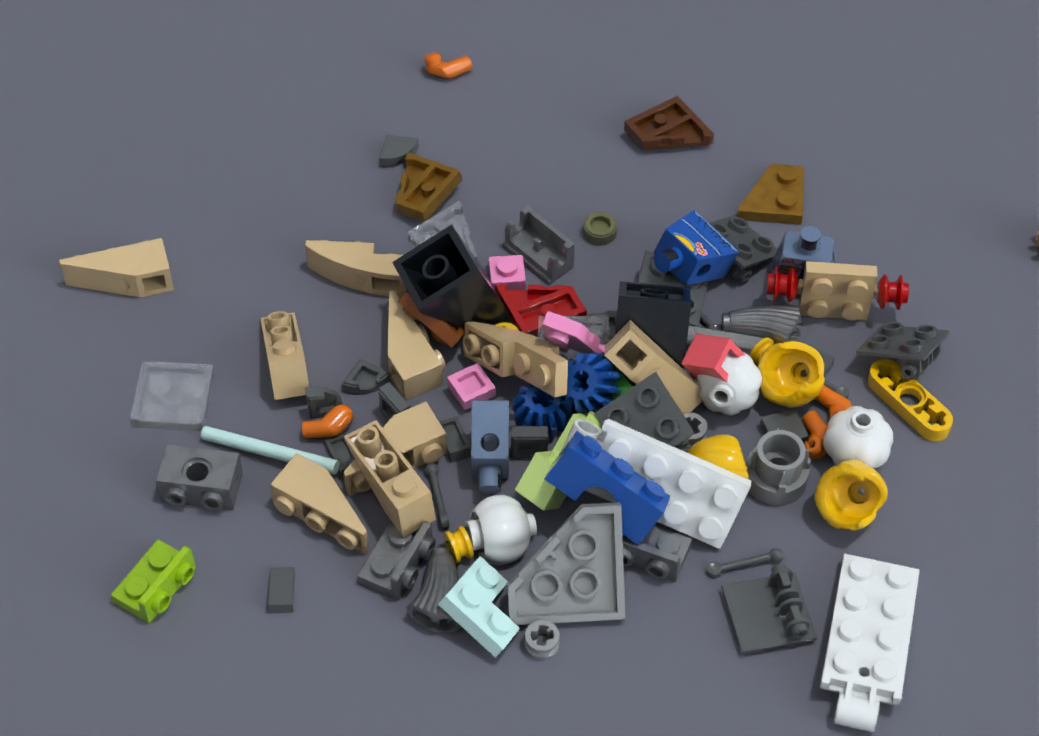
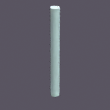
M204 426L201 431V440L285 462H289L298 453L326 468L330 474L335 475L339 469V460L209 426Z

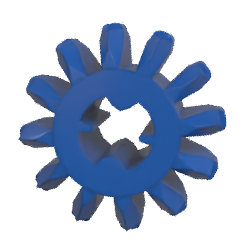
M582 352L577 354L576 360L568 361L567 396L564 403L575 407V410L579 413L597 412L613 401V393L618 394L622 392L615 386V382L622 376L618 372H613L615 365L609 359H605V356L601 353L593 352L589 354Z
M530 383L529 387L520 386L518 396L514 397L512 402L516 426H548V435L553 439L557 435V430L564 431L573 415L574 408L564 403L567 395L553 397Z

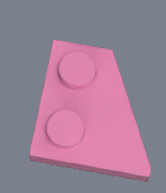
M547 311L542 323L544 339L559 346V351L568 352L570 348L580 353L590 354L596 352L604 356L605 345L600 344L601 339L591 333L582 323Z

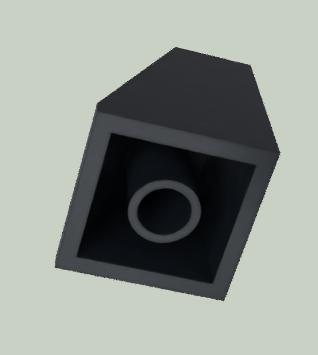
M452 224L392 262L421 314L465 328V322L470 321L496 325L510 316L484 269Z
M620 281L615 335L631 320L684 370V366L681 363L686 355L691 309L690 288Z

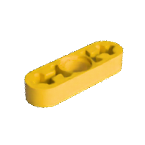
M879 359L871 365L868 375V385L871 390L923 438L937 442L948 437L953 423V416L944 405L915 379H905L901 375L900 365L895 361ZM905 394H911L918 398L919 403L917 405H907L902 402L900 397Z

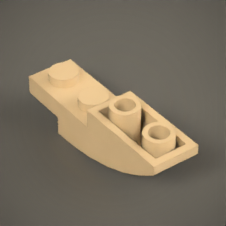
M306 240L305 248L308 268L319 275L348 288L370 294L389 297V291L394 290L398 297L401 298L407 291L392 263L403 255L393 253L375 254V243Z
M465 322V336L462 340L464 356L501 377L516 375L553 397L567 395L568 360L559 356V346L517 330L485 323Z

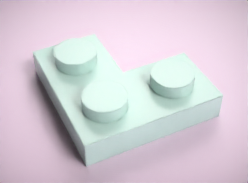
M480 556L442 598L438 605L496 657L520 628L492 603L508 581Z

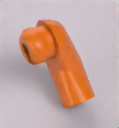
M436 52L429 53L424 57L425 69L431 75L450 79L472 70V62L467 55L450 62L441 61V55Z
M823 385L819 395L814 398L815 401L829 409L830 418L839 411H844L852 406L851 401Z
M340 404L334 406L321 420L303 421L302 434L304 439L339 436L352 422L353 412L347 405Z
M813 410L806 413L801 419L811 434L808 442L805 441L804 445L806 449H809L810 458L821 459L827 455L823 446L827 425L819 414Z

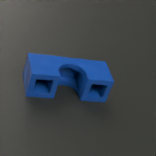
M578 431L575 432L554 460L544 480L574 501L578 499L584 490L591 487H600L609 491L615 498V501L621 504L622 534L637 545L640 544L664 514L670 499V495L665 493L662 486L657 482L645 479L635 472L627 461L615 458L602 449L600 443L594 438L584 436Z

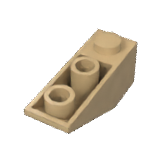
M162 238L59 260L66 286L139 298L174 290Z
M394 290L389 291L388 368L391 380L402 397L407 401L442 386L443 369L446 368L440 351L438 349L433 350L430 346L429 337L423 325L417 326L415 321L404 312L403 306L398 302L400 298Z
M277 311L269 314L267 317L260 318L274 399L279 400L305 395V387H309L295 312Z
M631 320L605 345L604 356L635 384L640 383L654 372H657L683 414L691 413L703 401L700 395L701 388L697 382Z
M427 401L393 415L383 427V430L412 468L425 463H433L441 456L447 454L446 432ZM354 459L343 472L347 496L372 489Z
M377 420L344 436L346 444L384 512L403 537L420 529L424 521L432 523L436 520L430 490Z
M296 453L270 484L274 506L286 516L293 515L303 520L315 532H325L336 538L343 547L349 550L356 549L366 555L369 551L367 530L329 471Z

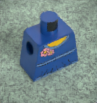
M694 210L664 231L654 250V263L660 272L671 271L682 283L690 285L726 277L739 251Z

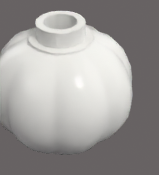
M744 353L745 355L740 357L727 354L721 366L729 374L727 382L708 375L701 374L697 376L695 381L701 388V398L709 410L731 416L739 414L742 410L749 409L756 403L760 394L759 388L762 384V375L748 354Z
M851 406L844 411H839L830 418L824 435L823 446L826 453L833 459L835 465L853 459L863 461L872 468H878L887 462L893 444V431L878 411L861 406Z
M494 495L482 500L472 510L471 520L465 521L464 524L473 551L484 549V553H478L479 557L481 556L487 563L497 566L512 563L522 557L529 547L531 536L537 534L534 515L532 513L527 514L517 500L506 495Z

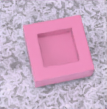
M523 255L489 257L490 281L494 288L498 284H507V289L526 290Z
M479 363L447 377V386L464 410L472 407V400L486 401L496 396V387Z

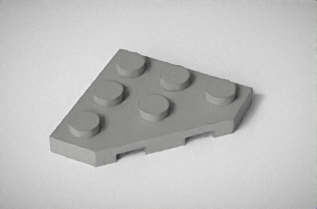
M620 502L581 504L507 584L509 618L516 625L531 624L537 620L564 623L625 619L622 509Z

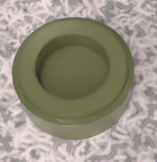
M595 212L588 215L583 225L585 239L595 245L611 243L617 235L616 219L605 212Z

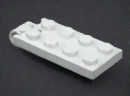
M577 419L574 421L563 448L576 431L584 436L594 438L600 443L602 449L615 458L627 461L635 472L647 480L657 482L662 486L665 493L670 495L665 512L657 522L721 549L751 487V480L613 420H605L601 429L596 424L587 420ZM591 487L585 490L616 503L613 495L604 488Z
M844 554L820 689L839 693L834 724L874 732L880 702L900 705L920 569Z

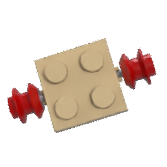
M806 261L803 279H799V281L798 275L793 268L789 270L788 274H780L778 268L775 267L774 274H767L766 294H772L773 302H775L778 295H785L788 303H791L796 297L798 289V294H800L798 305L801 316L838 318L851 321L868 320L872 299H875V295L876 302L881 309H884L887 302L894 303L897 310H900L901 303L907 304L909 283L903 282L902 275H899L896 282H890L887 275L884 274L876 284L878 277L877 266Z

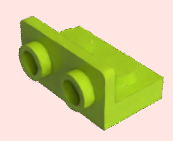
M157 539L112 592V602L150 624L157 614H162L168 608L172 596L180 586L186 585L192 579L196 568L192 549L183 546L178 551Z

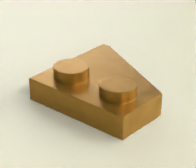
M409 152L405 158L406 171L402 173L400 180L401 189L397 193L395 203L398 213L426 222L462 181L461 171Z
M770 164L738 207L737 217L749 221L801 225L803 218L804 166Z

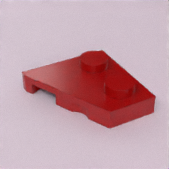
M507 284L495 285L499 297L510 313L509 318L520 332L536 337L544 335L542 323L547 311L576 322L587 319V310L572 286L555 285L553 287H545L543 285H528V290L507 289Z

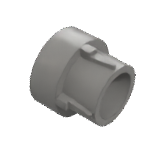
M777 428L764 434L760 438L758 445L749 454L746 464L748 478L752 481L749 492L760 502L773 506L788 505L798 500L805 492L811 460L808 457L809 449L805 448L803 441L796 434Z

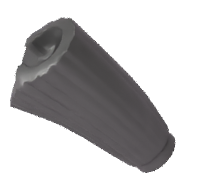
M799 305L757 306L722 313V331L761 338L768 337L774 341V344L797 341L801 335L799 326L802 325Z
M436 548L429 553L422 588L414 600L406 607L408 614L416 623L434 633H452L462 627L438 605L459 580L451 550Z

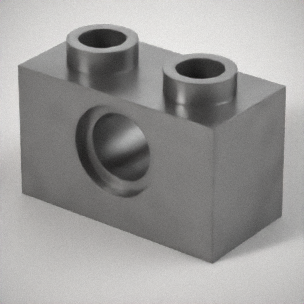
M166 444L156 478L160 500L176 506L188 504L203 506L210 510H233L243 475L240 455L237 452Z

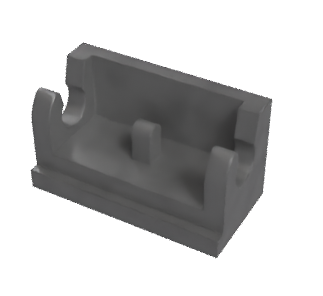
M528 205L521 209L520 221L517 226L510 220L507 222L503 248L512 255H523L524 265L545 283L551 285L574 268L575 243Z

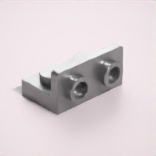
M390 521L357 576L358 584L399 601L405 589L410 590L414 586L419 573L418 567L422 560H428L429 553L435 548L436 539L433 538L432 523L424 521L420 529L403 537L392 521Z
M656 525L652 527L639 545L622 534L623 565L646 571L657 579H668L676 582L691 548L692 538Z

